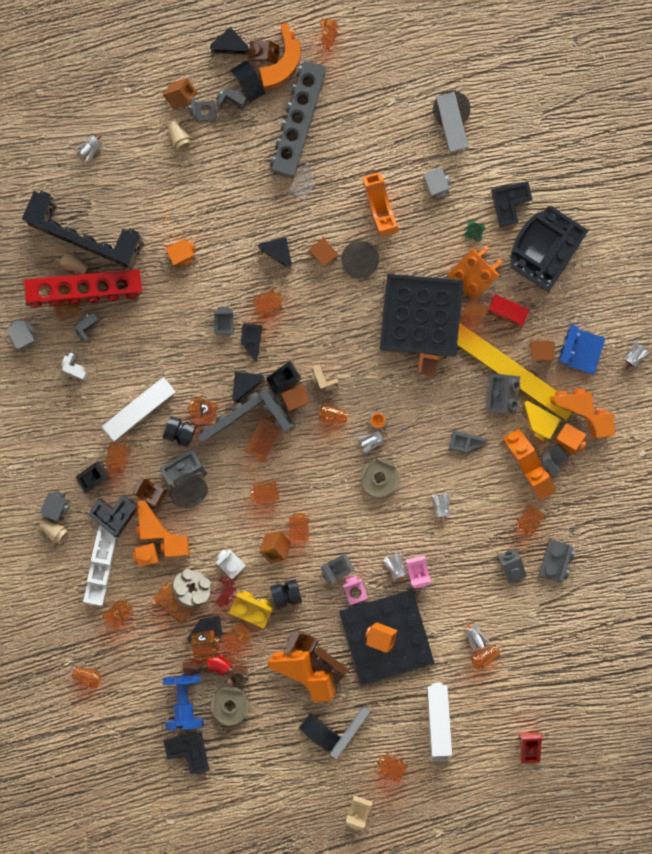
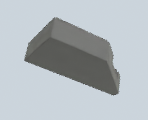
M453 430L449 449L469 453L487 442L488 439Z

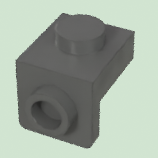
M226 87L216 97L219 108H222L226 100L231 101L242 109L247 104L245 94L237 89L233 91Z
M222 306L218 307V310H214L215 335H234V311L229 310V307Z
M90 313L86 314L80 319L82 322L75 326L78 330L75 333L82 342L84 340L87 343L91 342L85 332L100 322L95 313L92 315Z
M556 444L542 453V466L546 472H551L553 476H556L560 473V464L568 460V455L559 444Z
M516 549L506 551L498 556L509 583L527 577L522 560Z
M346 553L320 567L322 576L329 584L354 571Z

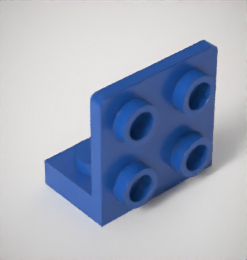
M570 325L557 363L594 374L605 338L579 330L578 326Z

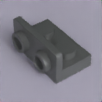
M490 373L487 411L516 414L520 376Z
M193 449L160 467L164 478L174 493L184 490L191 483L199 481L203 476L207 475Z
M549 539L538 576L563 583L564 579L567 580L570 571L567 568L568 563L573 560L575 555L573 545Z

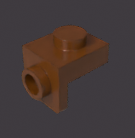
M270 40L250 41L248 60L252 62L269 61L272 64H276L280 53L279 45Z
M142 477L136 483L135 490L133 491V495L158 508L167 493V490Z
M294 630L288 636L285 648L290 651H309L311 657L319 641L305 631Z

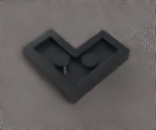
M528 181L491 190L499 228L518 224L515 205L533 200Z
M126 495L121 496L114 508L103 499H98L88 515L111 535L119 538L139 506Z
M202 732L164 740L167 760L187 756L190 775L210 770Z

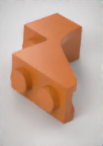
M585 388L574 389V393L567 394V391L555 392V396H549L551 404L582 416L590 427L591 437L615 436L613 412H606V409H597L594 413L592 392H587Z
M518 428L502 437L539 501L556 492L553 482L541 465L535 449L521 430Z
M138 501L139 508L135 513L136 517L139 516V524H136L137 536H140V539L164 538V541L161 542V553H165V557L190 555L188 536H177L169 533L148 502Z
M296 650L291 653L278 651L267 662L271 670L303 683L309 690L313 702L331 701L336 694L332 671L318 670L314 672L309 651L302 652V650Z

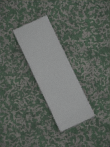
M455 92L436 96L449 152L467 149L469 146Z
M365 706L360 709L331 750L330 754L332 757L338 758L370 713V709Z

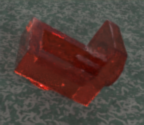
M221 576L219 581L227 588L215 602L220 607L224 604L228 606L234 598L232 593L236 590L234 581L227 576L225 578Z

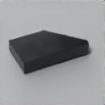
M243 323L241 343L254 361H257L262 325Z
M220 615L200 619L188 636L187 641H192L194 638L197 640L196 637H199L201 633L207 638L223 635Z

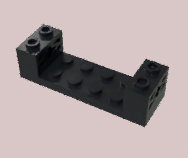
M40 190V193L33 192L22 217V220L28 226L126 268L133 269L144 244L139 232L130 228L128 231L122 229L114 248L105 242H102L100 245L93 237L86 234L83 237L79 236L80 234L70 227L63 229L58 222L51 220L57 207L54 198Z

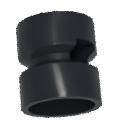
M171 415L165 427L163 439L171 442L177 440L179 445L188 448L197 425L188 421L182 423V419Z
M296 579L285 581L284 585L279 583L270 586L276 610L287 607L288 603L291 605L302 603Z

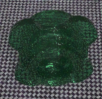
M469 221L464 237L480 242L482 240V233L486 229L485 225Z

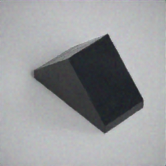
M231 27L210 44L211 53L249 55L248 45Z
M248 61L231 69L249 103L266 94L255 70Z
M287 238L262 242L258 245L259 250L288 269L292 268Z
M289 361L266 377L274 393L277 394L299 381L301 377L292 362Z
M235 372L232 396L234 402L239 401L261 383L265 377L262 374Z
M101 461L95 462L76 476L85 493L111 478Z
M310 713L299 727L315 744L327 752L341 738L313 713Z

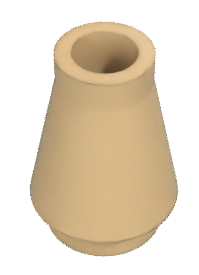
M177 121L171 122L167 126L174 148L182 151L191 145V138Z
M67 251L59 263L63 267L62 269L78 274H85L89 267L72 252L69 253Z
M46 518L39 525V528L54 543L61 544L68 536L66 527L51 522Z

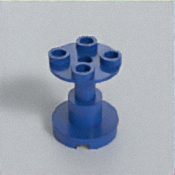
M180 675L179 678H163L162 684L176 685L177 704L173 705L174 719L165 721L166 730H176V727L186 730L204 726V719L202 717H194L193 703H189L188 684L201 682L200 675Z

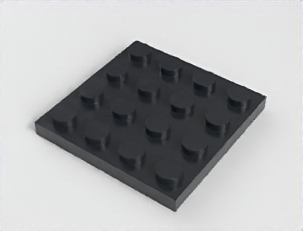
M387 274L380 350L456 357L464 281Z
M413 589L339 611L361 685L435 664ZM375 623L398 630L393 649L388 653L366 645V631Z

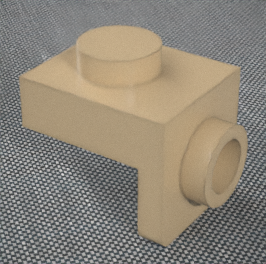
M320 365L312 367L311 377L314 384L318 382L320 390L325 389L326 392L336 388L335 384H338V379L326 382Z
M354 796L345 825L363 831L372 807V801Z

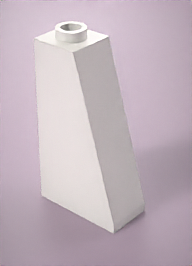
M432 683L427 688L431 762H449L452 757L447 685L443 686V683Z

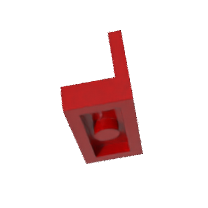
M497 294L494 295L487 310L488 313L518 327L524 325V321L530 311Z

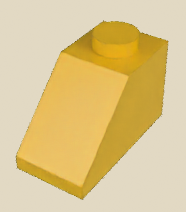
M525 401L523 407L530 431L534 433L533 436L541 441H544V439L549 440L560 418L529 401Z

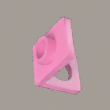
M354 576L345 579L346 583L343 584L350 605L367 599L361 578L357 579ZM354 587H358L361 590V596L357 599L352 598L350 595V591Z

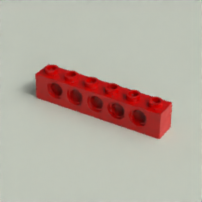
M140 269L24 279L23 281L25 305L30 306V308H40L44 304H50L51 307H55L69 302V305L80 304L81 301L87 300L88 303L100 302V299L117 301L120 297L137 299L142 294ZM123 282L126 285V289L120 290L116 284ZM97 285H106L107 291H99ZM79 286H86L88 292L85 294L78 291ZM61 287H65L68 289L69 294L61 295L58 290ZM41 289H46L49 291L50 295L48 297H42L39 294V291Z

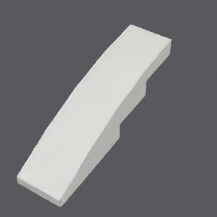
M163 377L101 428L115 442L157 409L160 404L174 395L175 390Z
M99 525L83 600L84 604L103 607L117 539L101 525Z

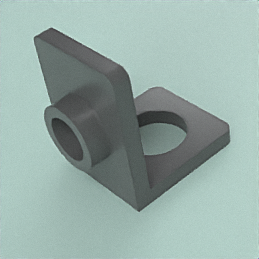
M192 98V104H189L190 116L194 117L195 122L217 119L215 101L196 102L195 98ZM202 107H211L212 113L209 116H203L201 114Z

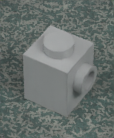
M442 167L423 174V180L430 198L436 197V199H440L447 195L446 193L449 192L451 181L448 175H444Z
M19 319L10 324L11 327L7 328L19 351L37 343L33 335L36 332L31 323L28 324L26 321Z

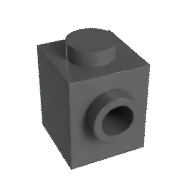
M49 492L39 514L55 521H60L62 515L65 516L69 510V500L65 499L66 495L61 492Z

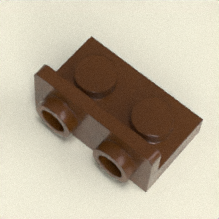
M318 646L311 656L312 666L317 670L332 671L334 683L338 684L343 676H346L349 672V669Z

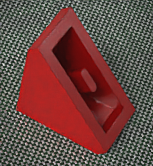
M539 732L519 733L521 763L540 762L542 735Z

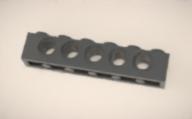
M304 60L303 66L299 65L296 75L299 77L297 84H293L291 94L294 95L293 100L287 104L286 112L288 117L287 120L283 119L280 129L283 131L281 138H277L275 148L278 149L277 154L271 158L270 167H272V173L292 179L295 178L326 74V66ZM309 79L313 81V85L306 87L303 85V82ZM304 97L308 100V103L300 105L297 101L299 98ZM299 115L303 120L300 123H294L292 118ZM294 133L297 135V139L289 141L287 136ZM283 152H290L292 157L288 160L281 157Z

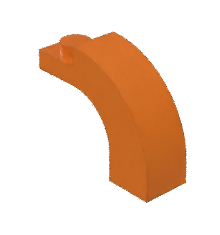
M288 23L280 25L285 45L283 57L274 65L259 68L265 91L285 84L292 78L299 66L301 58L300 39L295 40L293 28L289 29Z
M378 172L362 177L378 234L382 238L399 233L381 173Z

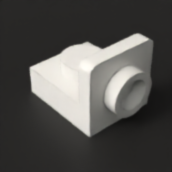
M69 353L61 363V366H63L62 370L86 381L88 373L84 372L85 368L78 364L71 366L75 355Z
M230 549L227 552L223 550L216 557L218 559L216 564L231 579L246 566Z

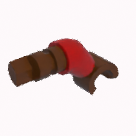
M208 654L207 657L201 658L200 661L199 659H193L183 663L184 675L200 673L201 670H204V672H215L222 676L227 675V681L231 687L235 683L232 677L235 673L242 674L245 680L249 679V672L246 667L242 665L231 667V663L219 654Z

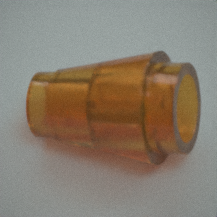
M322 404L318 419L323 420V422L346 423L348 412L330 404Z
M496 645L473 652L470 658L477 669H484L500 655V651Z
M76 666L72 672V677L89 688H97L101 682L102 674L98 670Z

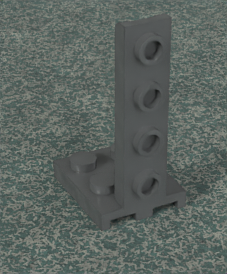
M264 389L259 394L255 392L247 397L248 402L245 404L239 403L231 409L232 413L229 415L223 414L216 419L217 423L213 426L207 425L200 430L201 434L197 437L200 441L209 440L264 401L265 409L269 414L272 413L275 416L276 420L274 422L280 430L290 431L296 426L272 390Z

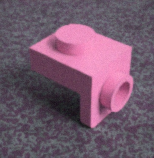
M425 556L406 560L412 588H424L430 585L431 580Z

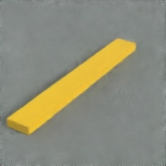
M461 323L459 324L458 346L497 374L520 376V390L564 421L569 418L572 412L550 402L549 396H555V392L558 391Z

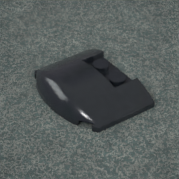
M551 205L546 207L547 210L533 215L520 230L512 247L510 268L547 292L551 290L589 231Z

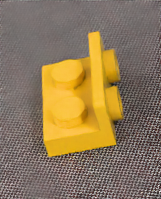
M244 590L242 593L238 592L229 614L265 628L273 610V607L270 606L271 602L260 598V601L252 598L253 594Z

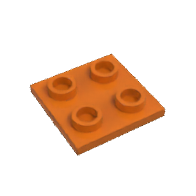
M488 246L484 247L479 253L472 248L447 274L451 279L464 281L463 291L473 301L496 280L499 274L495 269L503 262L500 259L490 267L481 258L489 249Z

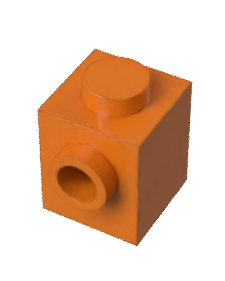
M186 238L165 248L175 268L180 265L183 267L193 262L192 259L196 258L194 255L196 249L192 241L187 242Z
M568 423L565 424L556 438V444H559L562 449L574 456L579 451L582 452L587 445V442H585L586 434Z
M155 543L134 548V562L139 564V567L160 562Z
M375 623L366 631V645L388 653L393 649L398 630Z

